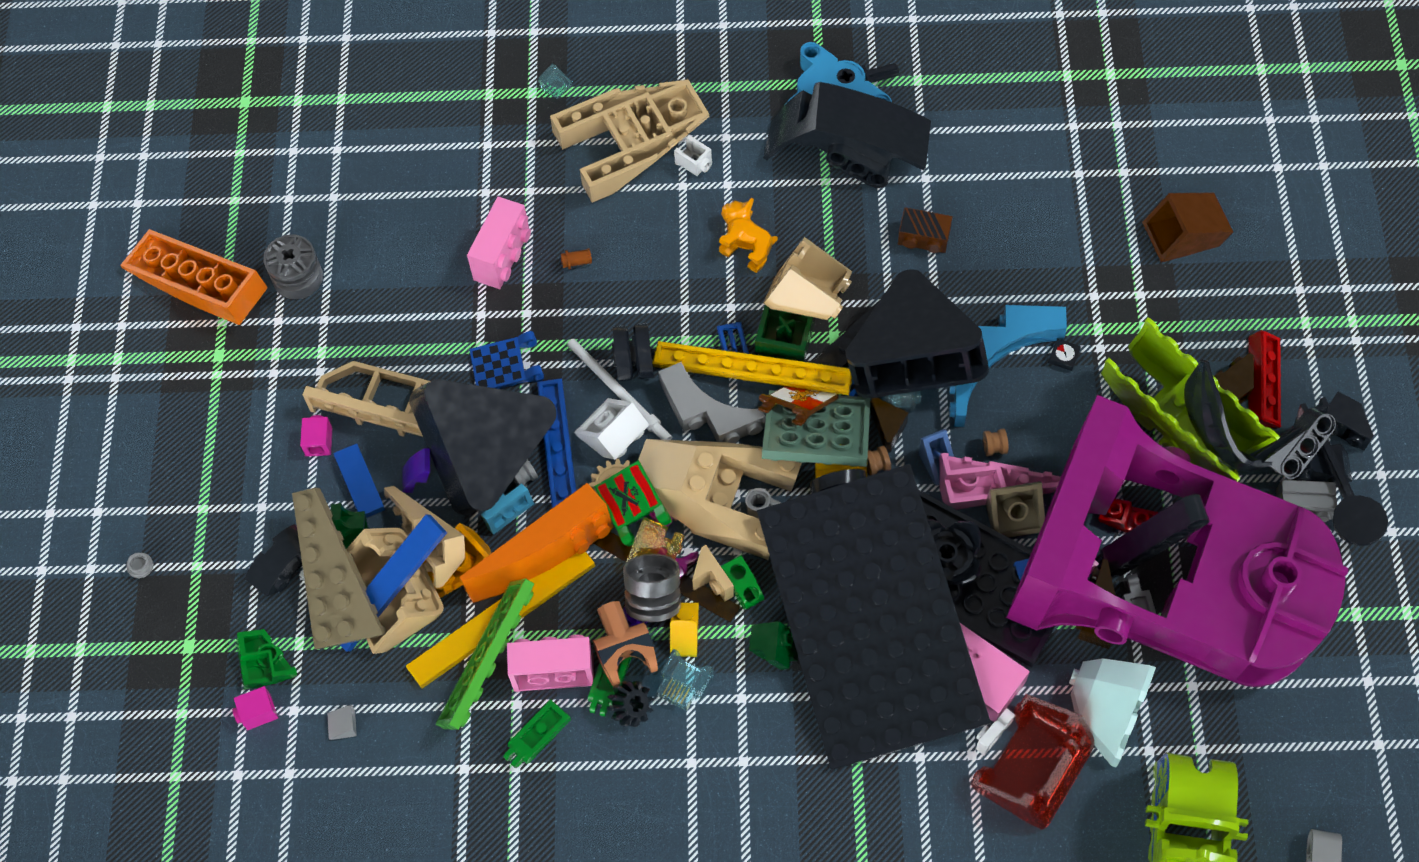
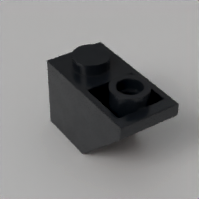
M1338 391L1330 403L1327 412L1336 421L1335 429L1331 435H1336L1347 441L1352 447L1365 451L1374 435L1361 403Z

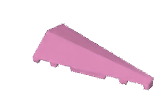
M949 453L940 454V492L943 503L956 510L986 505L990 489L1041 481L1043 494L1053 493L1056 491L1061 478L1060 476L1052 475V472L1038 473L1029 471V468L992 461L984 463L973 461L970 457H964L963 459L951 457Z

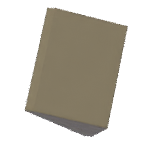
M1042 482L990 489L987 496L986 509L991 529L1008 538L1039 533L1045 519Z

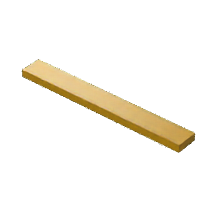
M661 341L657 343L652 362L654 367L664 369L682 362L686 372L849 395L852 384L849 368Z
M586 552L583 554L576 553L552 569L530 579L529 581L534 583L531 590L534 594L528 605H523L519 613L521 619L594 568L595 563ZM500 600L406 665L407 670L421 689L474 652Z

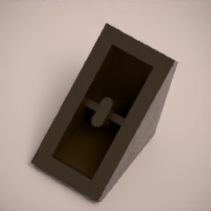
M877 397L871 398V414L881 442L887 452L890 453L907 425L908 412Z

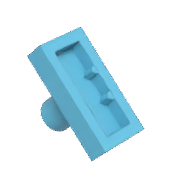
M520 484L506 496L502 494L497 503L491 509L484 511L481 516L488 530L494 535L534 505L528 489L523 484Z

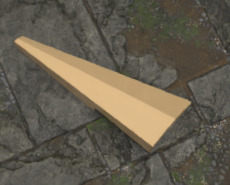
M395 486L384 488V496L390 498L395 504L393 512L395 515L402 516V528L408 535L426 514L431 515L446 530L447 534L427 557V563H424L426 572L432 571L434 574V586L436 588L443 587L465 560L464 535Z

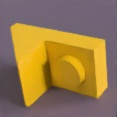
M681 603V609L678 614L671 618L670 656L697 657L699 603Z

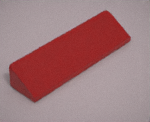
M1260 330L1249 336V353L1254 356V388L1248 398V409L1258 416L1259 422L1263 426L1278 429L1281 428L1280 338Z

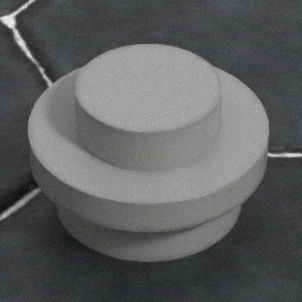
M135 553L127 561V571L134 578H144L151 573L153 560L146 553Z

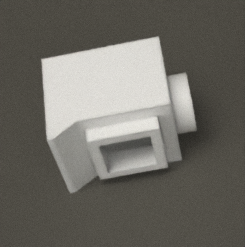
M688 135L686 137L687 149L684 152L679 148L674 150L675 164L698 176L702 171L704 173L707 172L712 165L711 149Z

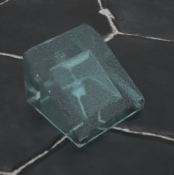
M551 64L538 79L540 88L556 99H559L572 85V81L554 64Z

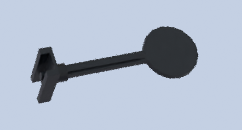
M1326 397L1320 398L1318 407L1315 408L1327 413L1330 405ZM1306 403L1300 404L1295 423L1308 409ZM1327 439L1320 448V451L1343 498L1334 509L1332 518L1334 530L1340 538L1349 544L1357 546L1372 545L1379 541L1386 533L1388 525L1386 511L1380 503L1372 498L1361 495L1356 496Z

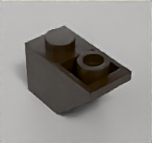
M1251 353L1243 358L1237 357L1229 365L1228 370L1225 372L1221 370L1214 375L1220 387L1232 392L1238 398L1240 405L1248 400L1254 388V356Z

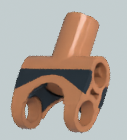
M619 601L609 602L598 608L597 611L607 636L593 640V644L601 667L611 685L615 687L621 684L617 671L618 666L622 660L628 657H636L642 660L645 666H648L650 673L658 671L653 642L645 623L629 627Z

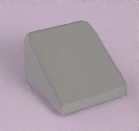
M352 705L327 713L329 740L357 736L355 710Z

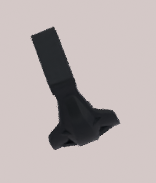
M1202 359L1185 384V406L1197 435L1202 439L1205 447L1214 453L1220 461L1240 471H1252L1268 467L1288 479H1294L1302 473L1333 433L1336 426L1335 418L1332 415L1316 408H1309L1292 427L1280 435L1277 441L1263 447L1254 455H1249L1237 449L1230 435L1210 363Z

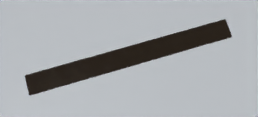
M612 532L593 543L624 562H628L634 557L648 554L635 545L630 547L624 545L620 537ZM686 575L680 579L679 588L683 596L695 603H699L702 607L728 622L733 620L740 609L739 605L730 600L724 601L720 594L715 595L713 590L704 585L693 590L692 578Z

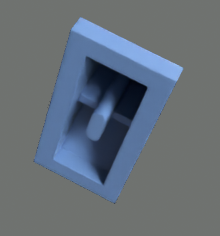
M945 429L921 438L919 456L936 486L940 484V454L949 453V456L954 457Z

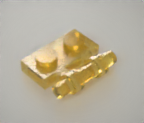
M644 517L626 562L640 555L658 554L661 547L667 550L666 556L676 559L677 554H680L683 546L681 544L684 535L675 532L672 540L666 538L669 527Z

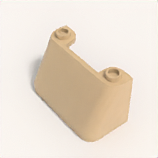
M804 237L776 274L763 304L773 310L828 320L830 317L835 319L843 308L840 305L842 299L837 294L839 292L844 293L850 286L852 281L849 278L852 271Z
M400 528L363 529L346 549L347 552L351 553L366 587L409 536L404 530ZM424 564L418 568L379 616L378 619L381 626H385L387 632L383 636L367 639L373 654L389 651L436 620L443 612V603L424 568Z

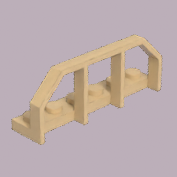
M352 361L322 375L315 388L306 386L302 395L310 412L315 413L317 409L355 418L356 423L359 425L366 421L396 429L400 436H404L406 432L422 436L409 402L405 412L391 405L386 407L377 405L372 400L381 378L415 387L414 390L430 381ZM354 372L372 376L363 400L354 399L346 393H331L326 389L328 384Z

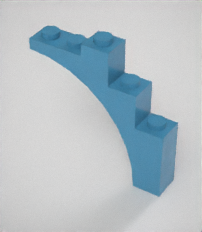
M1005 305L1004 315H999V327L978 326L982 331L989 368L1007 354L1022 347L1041 342L1056 341L1057 338L1064 340L1067 330L1066 307ZM978 382L949 386V394L954 395V402H950L949 417H954V427H964L967 405L971 393Z

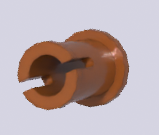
M589 248L573 252L565 250V253L560 254L562 267L568 268V270L573 266L592 264Z

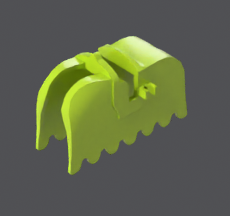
M1148 317L1138 335L1128 345V349L1140 367L1163 386L1161 391L1154 398L1144 394L1139 389L1138 384L1132 378L1124 376L1119 371L1117 364L1110 358L1105 361L1101 375L1120 401L1129 408L1136 421L1148 430L1155 428L1163 435L1159 440V445L1182 449L1189 454L1191 458L1190 463L1238 482L1240 480L1238 472L1234 468L1220 462L1218 457L1205 447L1189 419L1185 406L1184 389L1186 381L1197 367L1198 362L1191 355L1184 354L1179 349L1177 342L1171 337L1163 335L1159 331L1157 324ZM1213 376L1221 397L1230 435L1239 451L1251 454L1280 438L1274 430L1263 426L1253 411L1243 408L1239 404L1238 398L1232 392L1222 389L1218 384V380Z

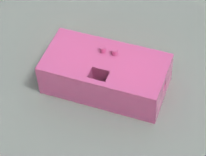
M960 623L989 719L995 722L1026 683L1030 671Z

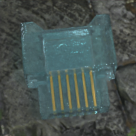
M673 649L660 671L663 681L657 690V696L687 711L695 696L700 699L703 697L714 677V670L709 666L700 668L681 659L679 651Z

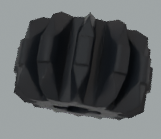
M623 681L621 686L616 685L612 687L615 695L607 697L612 701V705L606 708L609 711H614L611 719L619 721L621 726L630 725L631 727H637L640 725V722L648 720L646 712L651 713L654 711L649 706V702H652L654 698L647 697L649 688L642 687V683L639 681Z

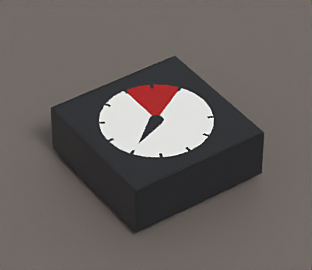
M1057 338L1048 363L1072 371L1081 346Z

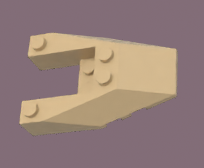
M688 79L659 83V86L645 88L644 85L634 86L635 89L620 91L619 88L613 89L550 116L553 134L562 150L608 130L621 152L580 169L582 186L592 203L614 194L655 163L709 117L707 109Z
M646 439L638 460L641 462L664 507L674 520H679L695 535L767 560L769 559V552L759 518L733 510L731 507L743 475L792 491L801 463L762 459V447L729 442Z

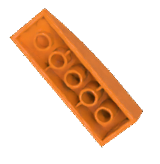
M150 229L120 265L126 271L171 296L238 325L242 323L268 288L256 270Z
M588 483L583 485L461 575L459 578L472 603L501 595L505 593L510 582L525 578L530 580L554 568L574 554L586 552L592 543L606 537L611 529L614 528L606 503Z

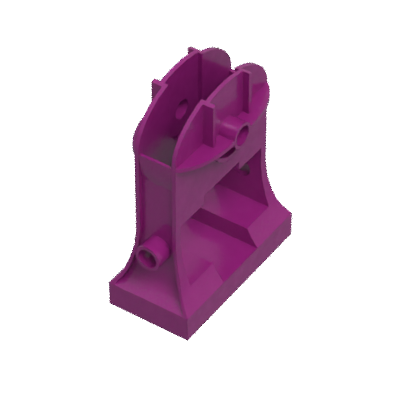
M1097 395L1074 442L1006 618L1034 630L1060 625L1095 628V634L1108 643L1120 645L1126 643L1128 638L1235 683L1250 687H1262L1277 683L1292 674L1331 631L1341 608L1345 589V576L1348 574V568L1342 564L1339 547L1332 532L1317 515L1303 507L1190 463L1191 458L1184 450L1172 446L1162 447L1150 438L1137 424L1127 406ZM1124 480L1154 487L1182 498L1198 494L1201 496L1210 520L1207 525L1188 536L1186 542L1198 546L1187 579L1183 580L1180 578L1166 599L1161 616L1127 602L1087 580L1102 540L1083 525L1087 513L1106 515Z

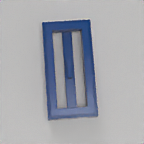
M741 322L717 326L722 350L728 351L723 331H727L732 352H738L732 330L737 329L742 352L749 354Z

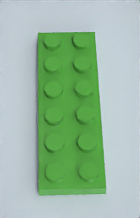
M525 578L509 583L436 722L437 726L451 730H459L460 726H465L471 714L469 709L472 703L477 702L482 695L483 688L481 686L485 678H489L495 670L496 663L494 661L498 653H503L509 642L507 636L510 630H514L520 622L521 615L519 613L523 605L527 606L533 597L534 592L531 591L534 586L533 582Z

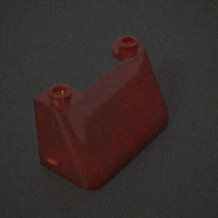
M1025 694L1022 701L1014 709L1015 720L1018 725L1017 731L995 767L992 769L984 766L977 770L971 785L977 793L1028 824L1043 830L1052 821L1089 758L1094 746V737L1082 715Z

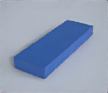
M358 444L333 453L357 511H365L366 518L384 511V505Z

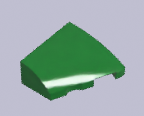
M264 629L237 633L236 644L244 690L279 683L297 676L296 668L289 665L283 657L284 653L279 647L273 645L271 637Z

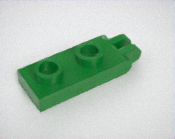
M632 657L625 658L618 666L617 671L620 683L624 681ZM601 664L598 666L588 695V701L592 702L589 709L590 713L595 714L598 704L602 706L599 715L605 717L608 711L606 708L612 705V701L607 697L615 695Z
M550 699L508 742L507 746L510 749L504 754L503 758L509 761L517 755L511 763L514 768L519 767L523 761L526 764L530 763L570 722V716Z

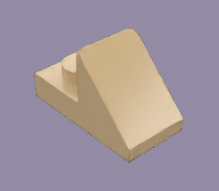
M707 545L701 547L692 579L693 590L709 583L715 595L720 594L723 600L727 601L734 597V585Z

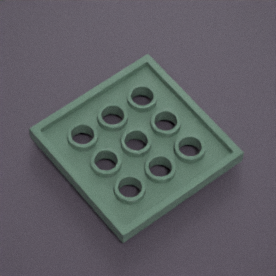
M769 390V395L775 391ZM839 395L837 400L818 410L817 412L819 413L815 412L810 415L802 426L792 423V420L797 415L792 413L791 410L793 409L777 403L769 413H766L762 459L867 467L870 398Z

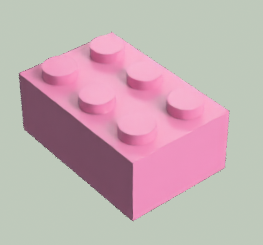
M497 197L467 254L474 281L497 289H501L504 281H508L511 275V267L514 262L519 260L521 247L524 242H528L531 235L525 205Z
M571 635L567 639L544 637L540 641L517 639L514 643H507L508 676L514 692L592 686L594 658L589 637Z

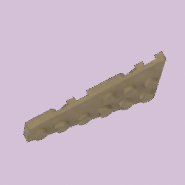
M310 488L292 493L314 649H324L385 635L387 630L385 626H381L376 615L378 611L375 605L371 604L367 596V587L351 553L345 549L342 542L344 538L341 532L337 531L332 521L333 515L321 489Z

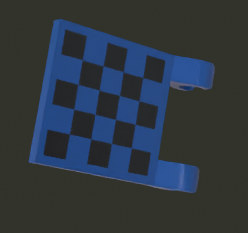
M527 331L515 338L469 349L476 385L501 389L525 382L543 381L544 374L539 365L524 370L520 348H532L537 345L533 331Z

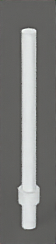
M571 339L567 343V346L622 401L632 402L649 423V426L646 428L649 432H654L661 440L672 439V436L660 425L661 421L654 414L650 415L575 339Z

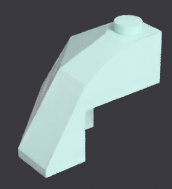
M1104 658L1083 661L1080 670L1074 668L1069 684L1073 685L1071 699L1077 725L1108 763L1113 767H1117L1137 720V712L1148 692L1156 667Z

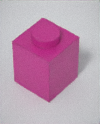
M313 415L310 418H302L300 446L305 456L331 455L333 428L328 417Z
M265 686L234 698L236 707L232 711L237 724L242 723L247 730L278 719L272 696Z

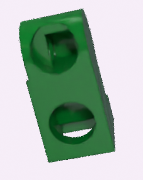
M742 555L721 566L734 585V594L745 610L764 600V595L757 584V580Z

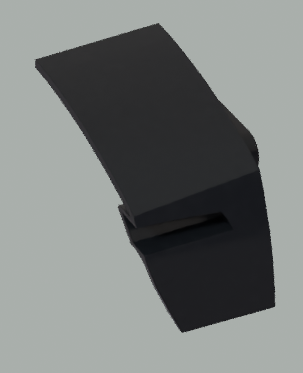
M818 82L814 84L812 95L804 90L799 92L773 118L763 159L768 160L778 151L792 143H798L805 147L815 146L827 153L826 161L831 166L871 187L884 188L888 184L891 168L890 161L894 157L921 170L926 168L931 120L887 100L842 86Z

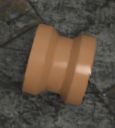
M999 429L993 433L983 431V446L986 456H992L998 452L1008 454V438L1005 429Z
M884 445L878 447L875 451L868 450L867 471L870 476L877 474L879 470H891L890 458Z

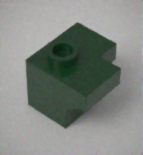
M342 503L331 504L332 521L337 531L341 532L344 538L342 542L345 549H347L363 529H369L365 511L352 512L345 509Z
M779 621L751 626L749 651L762 659H766L768 663L780 670L789 669L790 661H798V653L790 628Z

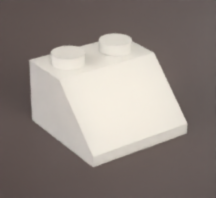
M608 398L574 433L601 456L616 460L626 453L627 447L633 441L642 437L649 423L632 402Z

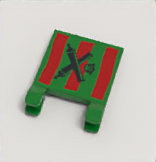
M639 460L594 486L598 495L607 505L610 518L618 531L622 543L628 547L636 543V539L628 526L654 511L659 523L664 526L672 522V518L660 500Z

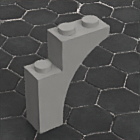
M682 362L658 371L660 385L684 432L689 429L696 430L707 422L717 442L736 443L740 438L747 435H756L765 428L766 416L762 411H759L758 408L745 409L729 406L711 398L692 381Z

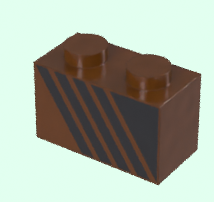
M904 208L898 245L911 249H924L932 253H946L953 216Z

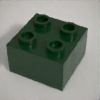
M765 305L755 339V355L805 362L815 318L773 310Z

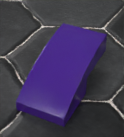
M430 448L418 451L405 463L402 474V492L413 493L416 482L427 483L430 473Z

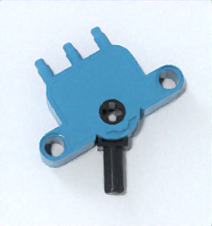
M807 42L803 44L800 51V66L804 73L798 78L797 92L790 99L803 90L812 95L814 84L824 82L892 102L886 93L872 83L899 76V68L897 64L893 63L867 70L865 65L860 66L853 61H838V58L819 44Z

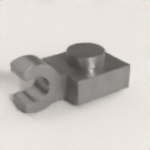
M1137 574L1126 575V580H1123L1128 594H1124L1122 599L1156 614L1150 590L1141 591Z

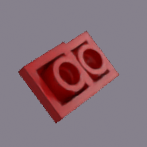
M1115 498L1106 515L1100 514L1099 521L1127 533L1158 514V512L1132 507V502Z

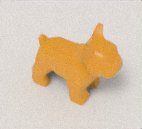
M750 198L745 203L739 201L727 203L722 207L721 212L723 219L727 223V234L722 235L719 239V243H721L719 252L730 257L738 248L753 250L748 256V259L752 261L748 263L747 268L757 273L766 264L767 256L772 245L777 242L778 237H772L768 231L751 221L753 198Z

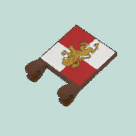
M784 386L770 395L761 394L759 401H762L763 404L758 407V410L769 413L777 403L793 409L792 413L797 415L792 420V423L802 426L810 415L837 400L839 394Z

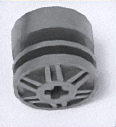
M296 234L284 235L276 238L266 248L263 262L276 291L280 295L289 299H303L319 289L323 281V271L311 242L305 237Z
M644 554L626 562L623 567L624 586L626 589V613L630 617L644 622L664 621L678 614L681 609L680 569L678 562L669 556L661 554Z

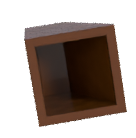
M1168 193L1142 222L1161 262L1220 247L1233 233L1215 193Z

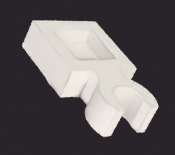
M1006 708L990 728L987 725L984 726L976 736L979 740L976 750L985 756L1013 722L1015 714Z

